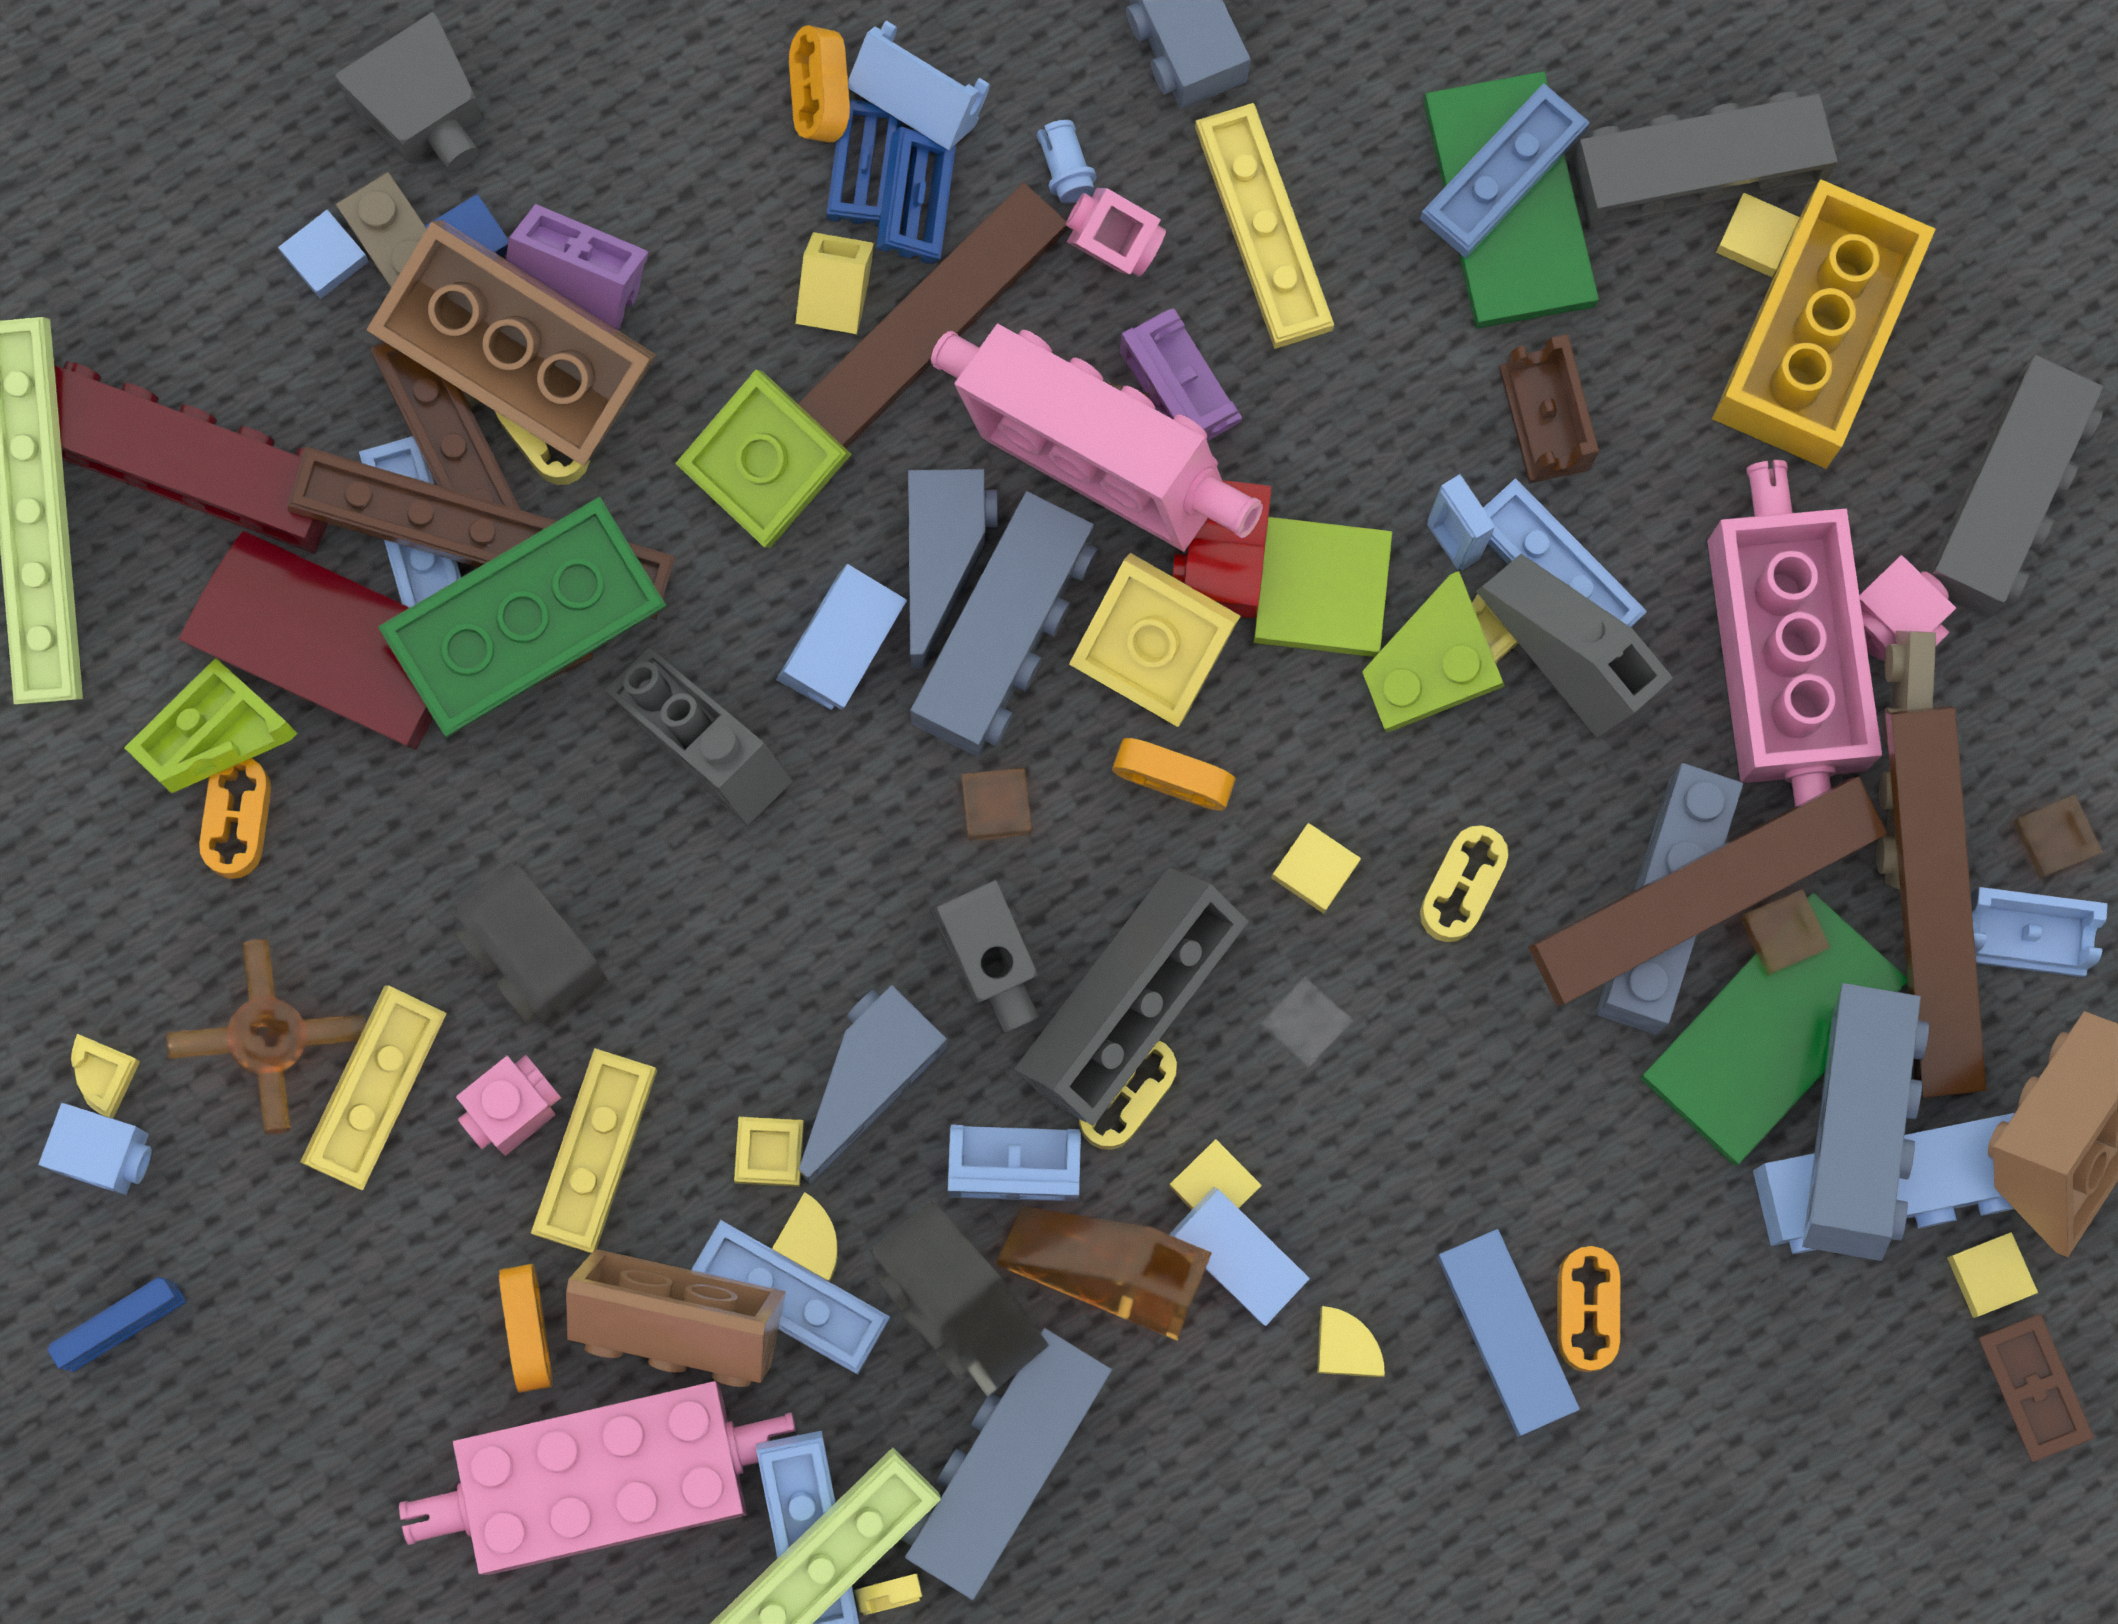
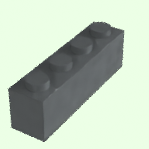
M1797 92L1780 93L1766 99L1762 105L1741 109L1737 103L1722 104L1709 109L1704 113V116L1681 120L1679 115L1674 114L1664 115L1650 120L1642 128L1621 131V128L1618 126L1602 127L1591 131L1584 139H1580L1572 159L1588 229L1740 200L1743 193L1757 197L1814 186L1818 184L1820 179L1827 182L1838 163L1820 93L1800 97Z
M2036 354L2019 373L1928 570V573L1936 577L1948 591L1949 600L1987 618H1990L2004 603L2010 606L2016 603L2029 577V572L2021 569L2029 549L2035 552L2040 550L2052 528L2054 518L2046 515L2048 507L2054 495L2059 498L2064 497L2077 473L2079 464L2070 461L2078 442L2087 445L2100 423L2103 411L2096 408L2095 405L2104 386Z
M1168 867L1014 1070L1053 1106L1094 1126L1249 921L1210 883Z

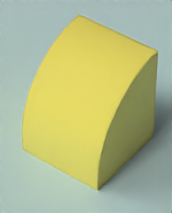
M813 232L803 255L795 324L857 334L869 282L874 248L873 242Z

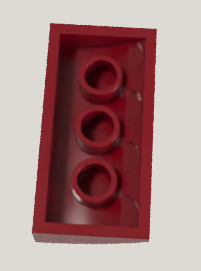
M246 531L241 532L205 587L178 640L414 750H417L433 718L378 626L410 607Z

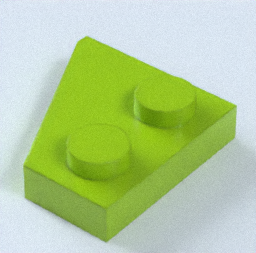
M1459 571L1447 577L1362 671L1386 732L1402 728L1505 687Z
M215 658L124 748L167 790L174 793L289 742L297 733L280 715Z

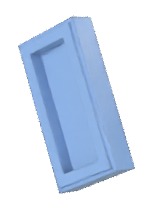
M1460 474L1441 485L1429 515L1427 526L1456 569L1463 571L1481 559L1496 526Z
M1215 1187L1206 1194L1169 1234L1264 1326L1276 1316L1310 1279Z

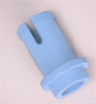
M1058 120L1045 125V130L1040 129L1036 136L1042 146L1052 176V180H1050L1048 185L1050 192L1058 196L1060 202L1064 204L1076 203L1083 193L1091 196L1095 191L1093 183L1096 181L1097 175L1094 168L1087 167L1073 121Z

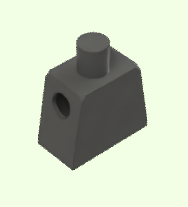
M431 12L334 74L348 104L408 163H414L434 150L449 172H456L468 166L478 156L479 149L465 129L478 122L482 115L470 84L434 12Z
M996 880L930 910L973 1003L989 999L1004 1033L1039 1017L1023 983L1038 975ZM989 948L999 950L1005 963L1004 971L995 978L987 975L981 962L983 954Z

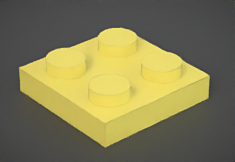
M1130 553L1120 566L1069 665L1179 727L1241 616Z

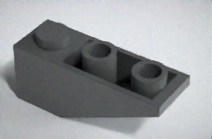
M1523 554L1517 556L1476 591L1596 738L1634 714L1673 679L1631 627Z
M650 647L604 690L615 703L696 781L747 826L793 782L761 739Z

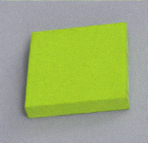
M756 369L675 464L763 547L770 548L852 454L763 371Z
M1268 517L1261 590L1253 643L1376 657L1381 649L1392 531Z

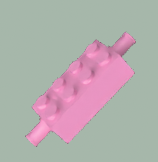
M997 323L980 348L959 337L953 331L943 334L936 343L931 356V363L934 364L933 367L958 378L954 383L980 436L992 445L1183 552L1207 518L1235 532V535L1240 538L1246 537L1256 526L1262 513L1263 504L1257 498H1251L1222 482L1217 469L1218 462L1212 456L1206 440L1208 437L1207 433L1193 420L1180 414L1175 415L1171 419L1155 410L1152 401L1138 390L1130 386H1124L1121 391L1104 382L1102 375L1087 362L1079 358H1072L1070 362L1065 361L1054 355L1052 349L1044 340L1027 330H1021L1019 334H1016Z
M1773 460V468L1768 469V461L1758 462L1747 467L1755 517L1721 520L1707 542L1740 782L1751 783L1785 779L1786 782L1792 783L1796 807L1831 789L1830 777L1838 774L1866 772L1882 756L1847 508L1792 513L1787 478V462Z
M716 1381L456 1440L453 1441L461 1481L457 1485V1491L410 1502H400L401 1520L405 1519L408 1521L425 1516L430 1517L429 1520L402 1526L407 1544L411 1545L417 1541L466 1530L467 1535L472 1537L478 1573L481 1575H491L746 1516L747 1510L739 1474L743 1473V1466L759 1463L756 1452L757 1443L767 1442L773 1436L796 1431L793 1415L790 1412L786 1413L785 1416L734 1427L733 1421L728 1422L721 1386Z

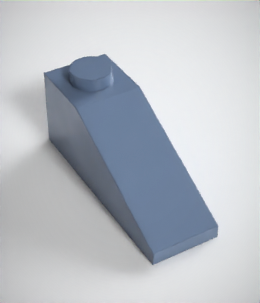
M984 469L908 470L911 669L925 668L985 548V527H998L997 489L984 490Z
M893 985L881 996L875 990L870 991L847 1015V1018L853 1024L845 1031L799 1167L801 1176L810 1185L948 1048L947 1038Z

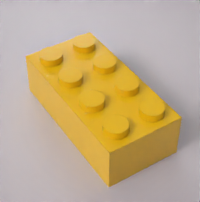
M1820 179L1802 211L1712 420L1826 469L1844 444L1936 229Z

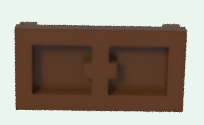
M1568 334L1551 337L1545 343V348L1536 352L1527 353L1524 345L1511 351L1507 362L1499 366L1529 483L1589 471L1599 453Z
M2034 1314L1978 1338L2031 1462L2094 1439L2041 1314Z

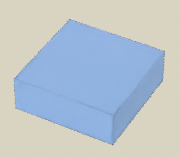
M328 210L324 211L278 247L284 258L319 299H322L369 262L366 254Z

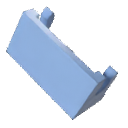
M885 21L881 30L873 27L866 34L848 79V88L942 147L950 150L977 124L978 115L989 92L990 84L978 78L974 87L970 84L965 87L893 43L897 32L895 25Z
M847 564L837 575L776 680L830 710L834 706L842 710L907 599Z
M1979 887L1971 893L1976 964L2086 977L2087 970L2095 966L2102 955V949L2095 948L2094 941L2097 929L2101 928L2106 922L2108 903Z
M951 1125L948 1197L1078 1202L1080 1129L1057 1130Z

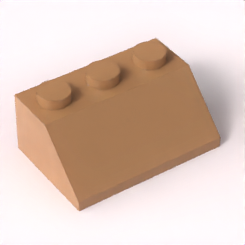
M2085 1011L2070 1033L2062 1032L2056 1038L2050 1052L2049 1064L2040 1077L2032 1076L2027 1081L2019 1099L2018 1110L2009 1123L2002 1121L1998 1124L1988 1146V1157L1993 1159L1994 1188L2056 1253L2069 1257L2118 1182V1023Z
M595 1249L568 1280L566 1290L567 1340L584 1343L585 1351L596 1356L619 1358L623 1356V1353H629L649 1358L648 1364L659 1370L684 1372L687 1370V1367L713 1372L712 1378L719 1383L745 1387L749 1386L751 1381L761 1383L771 1367L786 1291Z

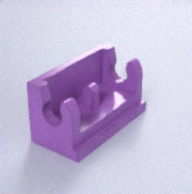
M535 204L509 237L506 260L619 330L625 313V305L632 307L637 298L644 264L647 261L649 251Z
M1174 308L1153 317L1134 329L1132 327L1122 333L1120 354L1146 396L1154 404L1155 410L1171 419L1175 415L1180 414L1193 420L1207 433V441L1242 422V416L1234 403L1230 402L1187 333L1183 321Z

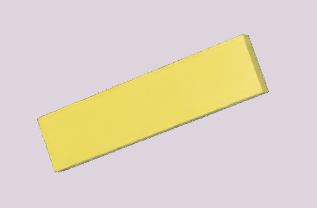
M1254 103L1196 120L1195 129L1274 349L1333 331L1334 322Z

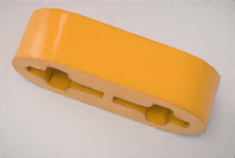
M806 25L794 36L789 51L794 126L798 135L803 138L833 143L842 137L850 116L844 40L840 33L834 30Z
M1133 738L1122 739L1112 766V771L1125 780L1216 811L1226 809L1236 781L1232 774L1219 767Z
M253 758L210 776L208 781L199 842L200 854L210 869L217 875L228 879L242 878L250 874L259 864L263 852L271 796V781L266 771ZM246 770V776L251 782L256 784L254 791H244L240 812L233 811L234 796L228 789L224 788L226 781H235L239 771ZM231 822L238 823L237 838L242 844L247 846V850L245 853L235 854L232 864H225V858L215 851L217 843H226L228 841Z
M1594 1246L1581 1247L1566 1256L1558 1272L1557 1344L1559 1354L1566 1364L1582 1372L1598 1371L1612 1363L1618 1354L1620 1345L1619 1266L1610 1253L1603 1248ZM1585 1258L1592 1259L1594 1269L1599 1272H1605L1606 1276L1605 1282L1594 1287L1593 1305L1584 1304L1585 1288L1583 1283L1572 1280V1271L1582 1268ZM1584 1313L1593 1314L1594 1335L1605 1337L1606 1342L1605 1348L1594 1351L1592 1361L1584 1359L1583 1349L1572 1347L1571 1342L1572 1336L1578 1335L1584 1330Z
M532 1263L500 1269V1291L512 1370L517 1390L521 1393L552 1387V1369L535 1267Z

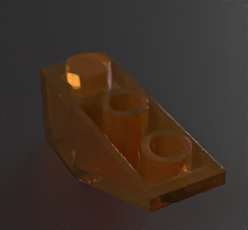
M1022 1206L996 1265L1178 1341L1201 1287L1212 1252L1152 1227Z

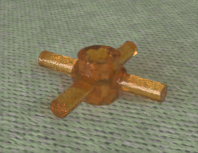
M257 939L243 943L249 1002L243 1004L234 1013L228 1027L166 1033V1050L168 1059L230 1053L236 1063L243 1069L258 1075L264 1133L281 1134L291 1130L284 1071L291 1068L298 1061L305 1046L358 1041L366 1023L363 1014L303 1020L291 1005L282 1000L275 999L269 941ZM259 1026H267L270 1036L278 1037L274 1047H265L263 1038L255 1036Z

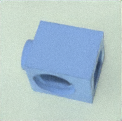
M61 1102L38 1165L52 1172L127 1195L131 1182L139 1184L149 1166L152 1149L150 1146L145 1145L149 1134L136 1126Z

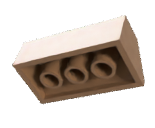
M444 220L431 221L366 329L371 334L582 466L587 464L657 356Z

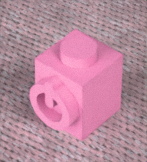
M1096 188L1092 197L1083 193L1073 207L1066 222V226L1073 229L1067 243L1120 273H1133L1138 277L1146 271L1165 237L1166 229L1158 225L1161 219L1108 188Z
M1902 555L1859 595L1867 652L1878 660L1885 661L1888 644H1895L1896 630L1935 632L1936 646L1950 633L1941 624L1956 609L1948 600V591L1936 577L1928 572L1923 571L1920 573Z
M507 1055L456 1096L467 1110L465 1114L458 1118V1121L481 1149H484L493 1142L506 1156L556 1116L550 1107L560 1100L561 1097L527 1055L515 1064Z

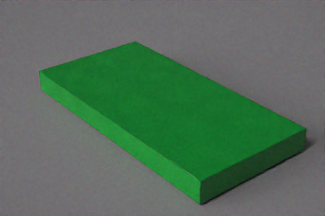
M1545 71L1425 93L1423 103L1443 189L1543 83L1548 86ZM1563 155L1467 258H1464L1458 252L1476 329L1596 307L1599 301L1565 155Z
M598 497L378 626L444 737L448 738L666 608V604L602 499Z
M1812 893L1645 1071L1640 1079L1733 1166H1737L1824 1073L1833 1008L1842 983L1898 992L1907 983L1908 979L1815 893Z

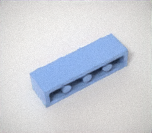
M2015 1113L1904 1135V1139L1915 1141L1910 1177L1908 1180L1899 1178L1897 1200L1908 1202L1907 1218L1915 1217L1917 1227L1926 1228L1956 1221L1954 1211L1956 1208L1978 1204L1981 1216L2014 1209L1994 1188L1993 1159L1988 1157V1146L1998 1124L2002 1121L2009 1123ZM1814 1154L1765 1163L1753 1170L1770 1244L1775 1246L1790 1243L1792 1254L1816 1250L1802 1247Z

